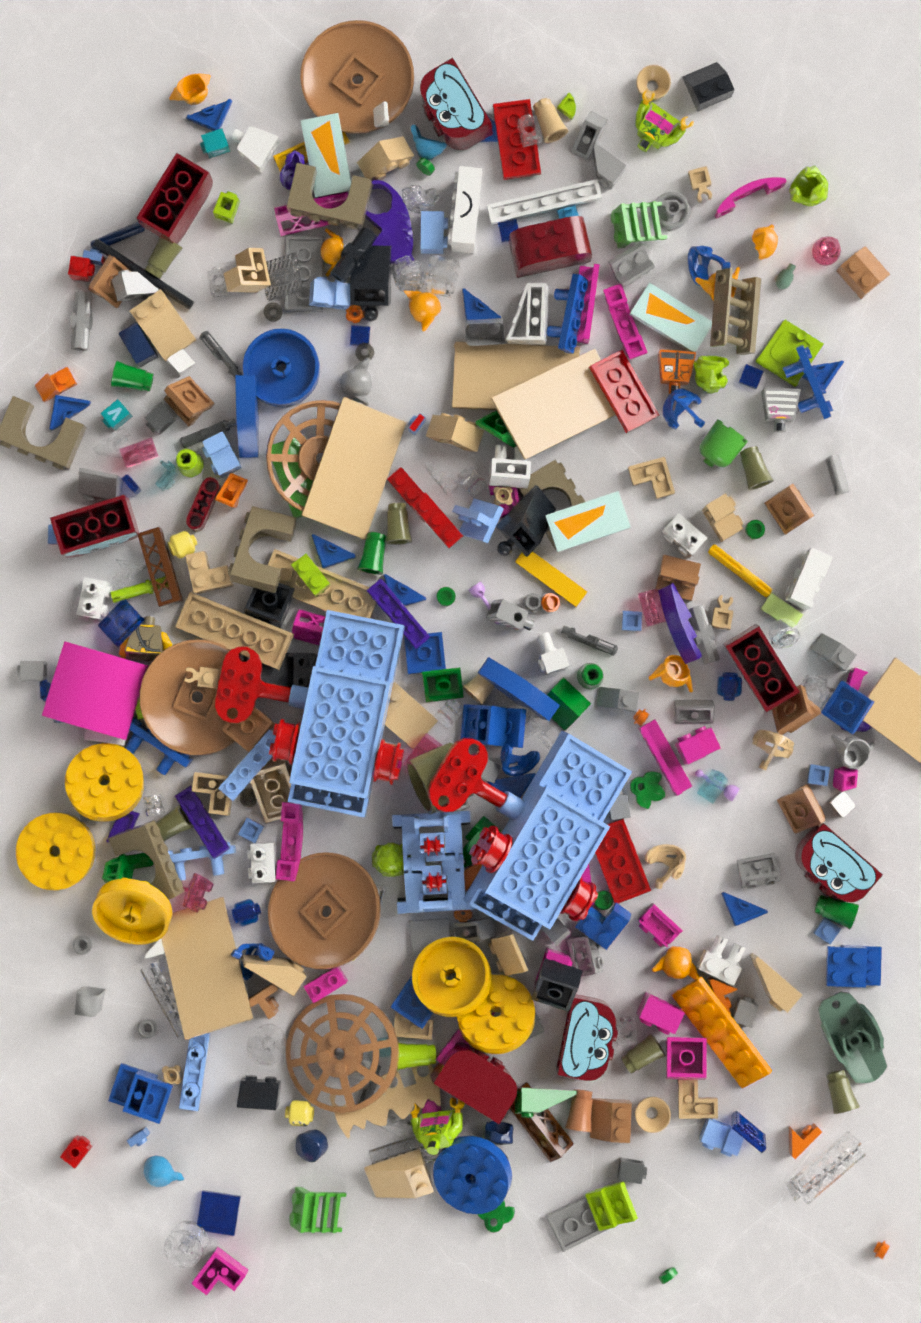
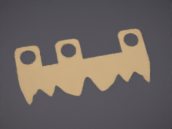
M429 1064L427 1066L429 1074L426 1077H420L417 1074L419 1066L412 1067L416 1084L404 1088L400 1074L396 1071L397 1086L388 1088L385 1095H382L373 1104L353 1112H334L337 1123L345 1136L349 1139L350 1130L353 1125L365 1129L366 1120L374 1125L386 1126L390 1109L401 1119H405L411 1113L414 1103L422 1109L426 1100L430 1099L440 1106V1088L433 1084L430 1077L433 1071L432 1065ZM384 1074L381 1077L385 1079L387 1074ZM330 1094V1101H331L332 1106H336V1107H346V1106H347L346 1104L343 1105V1106H338V1105H336V1103H335V1097H336L337 1095H332V1094Z

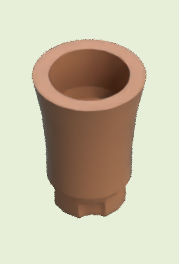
M574 1089L576 1095L571 1098V1106L565 1128L592 1132V1091Z

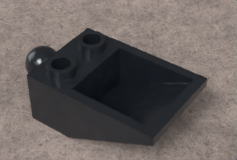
M372 245L367 251L363 264L360 267H356L351 274L350 305H367L363 312V316L367 321H375L377 319L378 310L375 306H389L391 304V246ZM360 290L366 291L365 297L360 295ZM380 290L384 291V297L379 296Z
M537 485L496 525L508 539L507 541L500 542L497 546V551L501 556L510 555L512 546H514L519 552L528 557L541 543L548 528L545 515L554 513L556 507Z
M286 653L279 670L262 663L261 680L266 683L291 688L293 685L309 688L313 666H316L318 654ZM303 659L306 660V664H305L304 666H303ZM302 678L306 681L304 685H302Z

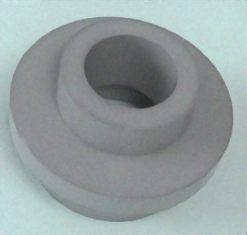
M536 593L528 594L524 599L525 609L529 612L539 611L542 607L541 596ZM530 600H536V606H531L529 604Z
M80 935L73 941V949L78 954H87L92 949V940L86 935ZM81 941L86 943L85 948L80 947Z
M147 1018L140 1021L137 1030L141 1037L151 1038L157 1032V1025L155 1021ZM145 1025H149L151 1027V1030L149 1032L145 1031Z

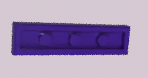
M379 579L366 590L393 623L405 626L403 635L415 649L430 638L429 634L382 579Z
M190 785L175 795V798L212 858L216 859L230 849L229 845L197 793L192 791V786Z

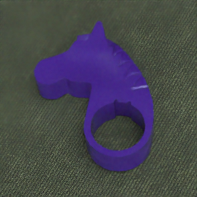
M373 180L372 190L381 189L388 192L392 197L391 209L387 213L373 214L369 211L366 212L365 218L381 231L372 245L391 246V264L399 267L407 263L412 267H416L412 256L413 232L406 205L392 186L381 180Z

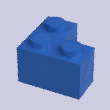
M617 902L606 916L590 907L586 918L578 920L575 927L607 950L628 924L632 913Z

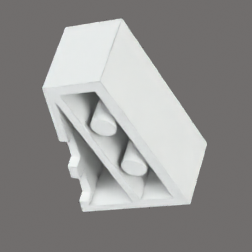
M546 283L526 284L518 311L506 338L508 344L547 345L549 288Z
M810 548L808 551L805 550L800 559L802 565L800 569L796 568L792 576L795 580L792 586L788 585L784 593L787 596L785 601L805 611L812 608L814 604L812 602L813 598L820 590V583L825 577L833 557L814 548Z

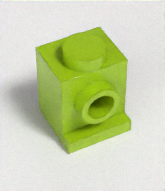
M229 191L227 193L220 192L213 211L215 218L231 224L234 223V218L240 204L237 195ZM231 205L230 210L225 209V207Z

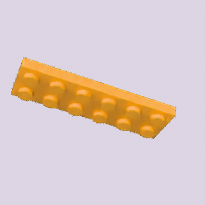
M702 976L671 995L702 1037L707 1039L708 1045L742 1089L772 1072L770 1066Z

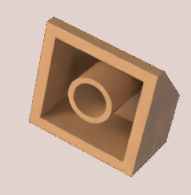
M866 246L852 255L836 271L860 299H863L890 275Z
M591 1098L593 1102L590 1138L607 1142L630 1143L631 1101Z

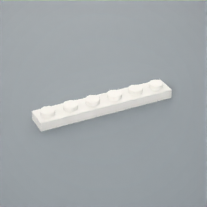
M598 179L489 204L487 205L491 225L572 205L601 200L602 195Z

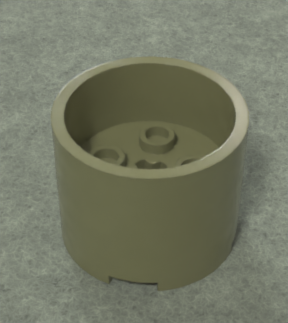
M451 742L406 762L413 789L420 803L429 814L440 811L431 804L428 798V787L453 745ZM445 795L440 796L438 799V804L443 806L447 803V796Z

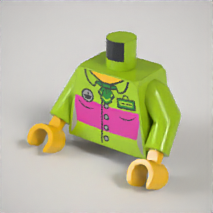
M647 90L642 94L643 101L640 102L635 119V127L638 129L637 135L642 138L637 147L643 152H647L651 145L656 149H660L662 146L668 147L677 143L686 132V128H690L694 124V121H691L689 125L685 124L688 116L683 117L680 122L653 102L649 104L655 94L653 92L652 97L647 98L645 95Z
M453 1097L450 1099V1106L455 1108V1110L420 1114V1117H418L420 1107L414 1103L415 1108L410 1113L412 1115L410 1120L413 1133L429 1154L436 1155L440 1148L450 1147L454 1139L462 1131L463 1116L461 1109H463L465 1103L458 1099V1104L456 1105V1099Z

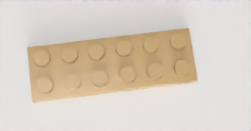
M274 549L268 566L281 569L279 583L295 588L294 599L326 612L330 610L371 618L377 603L366 591L370 587L318 567L331 586L316 597L291 566L298 558Z
M192 592L189 593L175 626L202 639L222 644L230 650L236 647L251 648L259 654L263 664L278 670L294 636L293 633ZM242 651L240 653L241 655L250 658V654L248 651Z

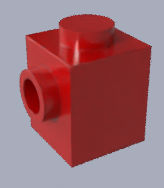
M71 256L68 270L70 278L72 280L91 282L92 276L95 273V265L91 259Z
M77 1135L61 1154L60 1158L75 1169L93 1146L90 1145L91 1142L86 1137Z

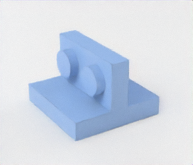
M474 498L469 509L455 505L452 512L459 515L458 519L463 521L459 530L463 536L488 543L504 508Z

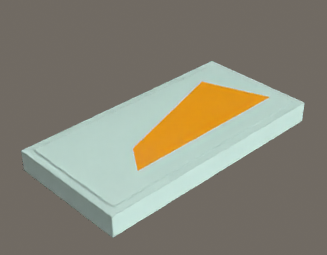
M339 113L300 120L309 165L316 167L317 170L314 183L315 197L349 191L351 177Z
M651 283L648 284L629 314L690 352L697 351L712 327L711 320Z
M619 491L545 515L557 552L631 528Z

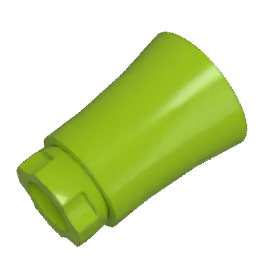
M183 449L178 452L176 463L182 475L195 477L202 472L204 460L199 453L190 449ZM187 459H190V460H191L190 463H185V462H186Z
M398 1043L399 1062L397 1070L436 1064L435 1045Z

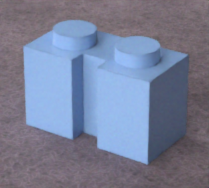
M421 211V254H444V248H447L448 239L447 236H444V229H448V218H444V211Z
M316 277L310 283L309 306L348 309L351 306L350 283H341L338 280L329 282L326 277Z
M223 431L202 441L204 444L202 450L206 458L211 457L213 464L210 466L215 475L219 474L223 478L242 468Z
M706 1118L699 1140L703 1143L702 1146L711 1150L714 1147L720 1148V1153L731 1157L732 1154L738 1156L746 1134L743 1130L712 1118Z

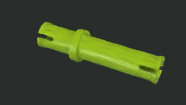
M166 576L155 580L162 584ZM147 579L143 583L110 591L113 603L147 593L149 595L153 594L154 589L151 580Z

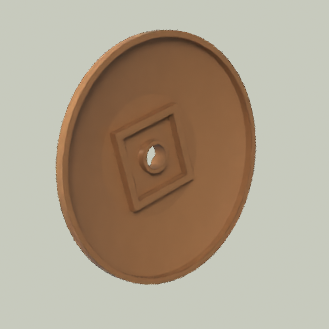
M346 21L329 27L311 43L302 61L301 87L309 108L317 117L339 113L342 132L368 133L383 128L374 126L373 109L382 102L388 103L389 124L403 112L413 92L414 67L406 46L392 31L369 21ZM355 76H361L363 78V82L361 84H355L353 82V78Z
M209 640L183 641L162 651L147 668L140 687L141 713L151 733L170 749L183 754L206 755L221 751L235 742L222 731L228 722L218 715L215 708V699L223 661L226 654L230 651L226 646ZM190 667L196 672H199V667L219 669L217 689L197 686V680L190 683L184 681V678L189 679L192 677V672L185 669ZM196 691H200L203 695L202 700L199 702L192 700V694ZM231 708L228 710V717L230 719L237 709Z
M324 852L303 857L300 859L295 881L278 879L272 890L268 906V921L271 934L281 951L300 965L313 969H332L343 966L357 958L368 947L377 931L381 913L378 889L367 870L347 856ZM329 906L331 914L328 917H324L322 911L325 907Z

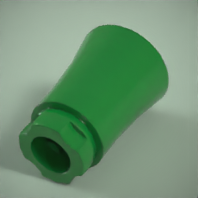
M116 361L111 387L151 391L154 373Z
M368 532L357 570L375 575L383 574L386 535Z
M586 663L577 672V680L585 689H596L603 682L604 674L597 664ZM589 672H593L595 674V677L593 679H589Z
M820 895L814 912L850 930L855 921L859 904Z

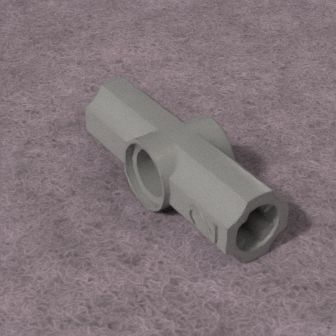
M75 292L74 310L70 318L72 329L71 349L86 351L89 347V332L93 324L91 292Z
M703 605L688 609L692 615L689 618L691 626L697 635L694 638V642L702 654L703 664L720 660L714 642V631L711 624L708 623Z

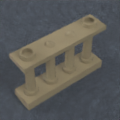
M732 268L717 270L710 347L724 346L730 343L737 345L736 354L738 355L755 354L761 278L752 277L740 281L732 278ZM732 286L741 289L740 300L731 297ZM730 305L740 308L739 319L729 316ZM728 324L738 326L737 337L728 335Z

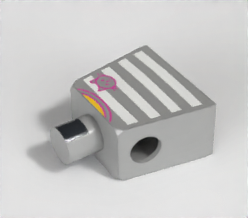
M764 388L761 391L765 421L774 422V432H786V422H793L795 420L801 389Z
M504 599L493 600L486 616L487 619L513 630L524 628L530 631L534 625V620L527 617L528 611Z

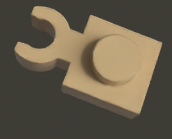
M707 166L689 170L688 176L692 191L698 190L697 201L699 203L702 202V194H706L708 200H711L712 193L707 187H710L712 183Z
M720 595L717 600L720 607L713 609L711 626L729 631L734 611L728 610V608L733 603V597L729 598L728 603H723V595Z
M190 667L185 669L192 672V677L189 679L184 678V681L190 683L197 680V686L217 689L219 669L199 667V672Z

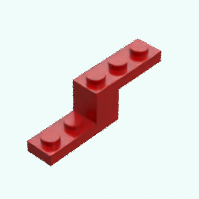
M402 467L387 478V481L419 518L428 524L448 549L464 537L429 495L418 487Z

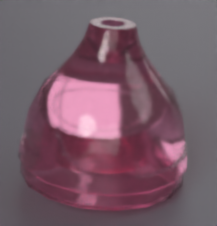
M831 236L821 237L814 243L812 248L813 258L820 265H832L839 259L841 254V246L838 239Z

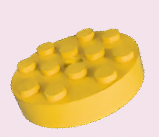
M101 743L83 749L72 759L65 775V789L72 806L84 817L100 822L114 821L126 816L137 806L144 791V776L139 761L129 750L116 744ZM103 777L105 778V780L110 781L107 785L104 786L100 784L103 781Z
M60 812L44 814L30 821L21 831L16 844V860L20 871L29 882L46 890H62L82 881L90 872L96 855L94 837L86 824L80 822V819L73 815ZM54 846L60 849L58 856L50 854Z
M121 878L110 881L99 889L93 903L92 915L98 927L110 937L124 943L142 945L156 942L166 934L172 918V907L167 897L160 890L150 885L149 882Z
M445 937L430 943L418 955L412 971L413 987L420 1001L430 1011L444 1017H460L474 1011L486 999L492 981L491 968L483 952L471 941L460 937ZM451 973H455L457 979L448 980V976Z
M492 975L491 987L483 1003L471 1013L457 1017L458 1026L464 1039L475 1049L488 1054H504L520 1047L529 1038L535 1024L534 1002L531 1000L532 996L527 988L512 977ZM494 1012L501 1013L498 1017L492 1016Z

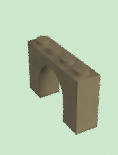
M297 163L287 203V210L290 215L294 217L307 216L310 220L316 222L325 220L328 221V224L334 226L343 224L352 230L362 229L373 186L372 179L353 175L346 201L336 208H323L312 197L317 175L316 167Z
M12 396L0 425V445L8 449L11 446L18 448L17 452L26 456L29 453L35 455L34 459L43 463L46 460L53 463L52 466L57 469H70L87 427L84 424L65 418L54 442L43 447L34 446L28 441L26 436V426L34 405Z
M556 459L530 474L528 488H517L522 497L537 485L542 492L554 489L564 493L569 499L571 507L585 502L581 494L578 496L575 492L576 486L572 479H567L565 476L566 469L561 462L557 463ZM549 530L546 532V536L551 542L554 549L556 550L551 532Z
M252 506L250 512H247L245 515L244 523H246L245 529L240 531L239 540L241 542L239 546L235 547L233 557L236 558L234 563L230 564L228 574L231 576V582L276 593L281 577V569L256 562L250 556L249 548L254 541L262 537H274L291 542L296 528V517Z
M155 820L119 832L108 838L115 856L138 850L146 853L152 859L155 866V878L153 882H150V885L160 890L168 900L184 892L182 881L178 877L175 864L170 858L168 848L162 839L160 829Z

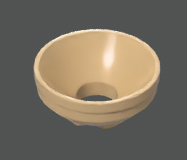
M658 65L644 67L639 72L636 80L637 90L642 96L644 91L647 90L645 95L647 98H651L654 92L653 100L664 97L671 85L669 73ZM650 81H654L657 83L658 88L655 91H650L647 88V84Z
M647 1097L637 1105L635 1118L640 1128L644 1131L657 1133L667 1127L670 1122L671 1113L669 1106L664 1100L658 1097ZM654 1107L657 1109L658 1113L655 1118L647 1117L646 1111L648 1108Z

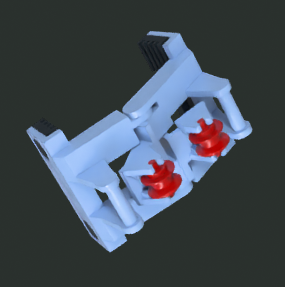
M470 811L392 815L393 828L402 829L406 897H398L397 899L398 914L474 910V907L463 900L465 896L461 825H470ZM444 826V832L420 833L419 828ZM442 861V874L441 865L426 866V862ZM448 888V898L423 899V895L447 894Z

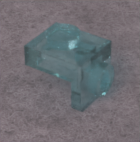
M161 460L159 463L167 471L155 485L164 491L165 489L169 490L175 483L174 479L178 474L175 472L177 468L169 460L166 463Z
M712 769L707 779L698 789L697 794L713 804L725 789L728 778L722 772Z

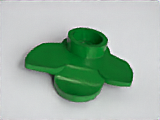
M650 771L646 772L643 777H635L631 781L630 790L636 795V802L640 807L649 809L651 800L660 801L665 798V791L659 785L662 774ZM639 783L642 784V789H641V790L638 789V784H639Z
M504 1200L496 1209L484 1214H478V1216L484 1220L486 1229L494 1233L500 1231L505 1223L513 1219L515 1208L506 1207ZM495 1218L497 1220L496 1226L490 1224L491 1219Z

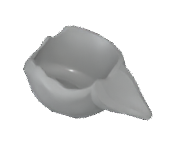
M369 358L364 359L353 369L344 372L340 382L341 391L344 394L351 396L365 406L369 404L366 396L369 394L372 386L371 375L367 371L370 362Z
M835 735L831 736L839 752L842 764L850 769H861L869 759V754L875 745V742L868 744L865 740L858 737H848L842 740Z

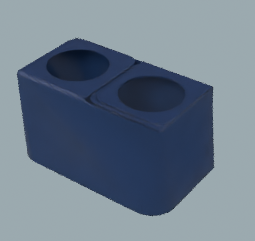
M137 322L119 332L120 338L139 367L158 358L157 353Z

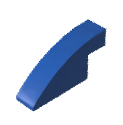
M235 375L239 457L259 458V401L256 397V376Z
M490 657L485 660L477 672L518 706L529 708L543 720L550 721L560 706L531 683Z

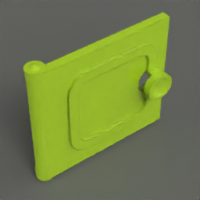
M785 319L761 355L756 359V363L796 387L804 372L787 378L783 367L799 361L800 357L796 347L802 344L804 348L809 347L812 358L809 360L812 363L824 343Z

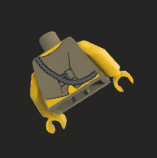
M145 616L143 624H134L132 630H129L120 641L119 655L120 658L127 660L153 661L162 651L172 646V642L167 633L162 632L161 626L155 625L154 617Z

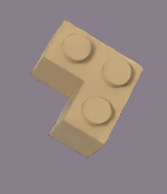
M397 137L378 141L357 164L365 178L372 179V181L383 180L386 178L388 171L408 166L414 154L405 138Z
M247 248L236 254L237 266L224 273L227 292L257 293L271 286L263 248Z
M441 413V415H432L426 437L440 443L452 444L465 451L477 452L484 430L478 428V425L474 422L464 421L465 418L462 416L454 415L452 417L451 415Z
M726 493L702 509L703 514L720 542L725 541L743 529L741 518L733 513L736 510L734 508L736 504L731 496L728 497Z
M205 551L185 555L195 594L234 586L233 582H231V576L228 574L229 567L226 565L210 569L208 556Z
M194 772L192 791L211 794L208 813L230 815L232 800L218 789L228 776Z

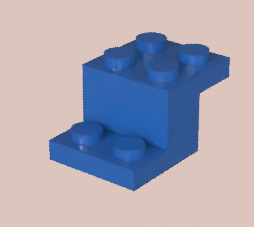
M464 704L460 739L473 738L483 745H510L511 747L523 748L527 709Z
M860 945L827 946L826 986L866 988V985L881 986L882 947Z
M121 1063L108 1101L124 1106L123 1112L160 1124L173 1085L157 1080L158 1075Z

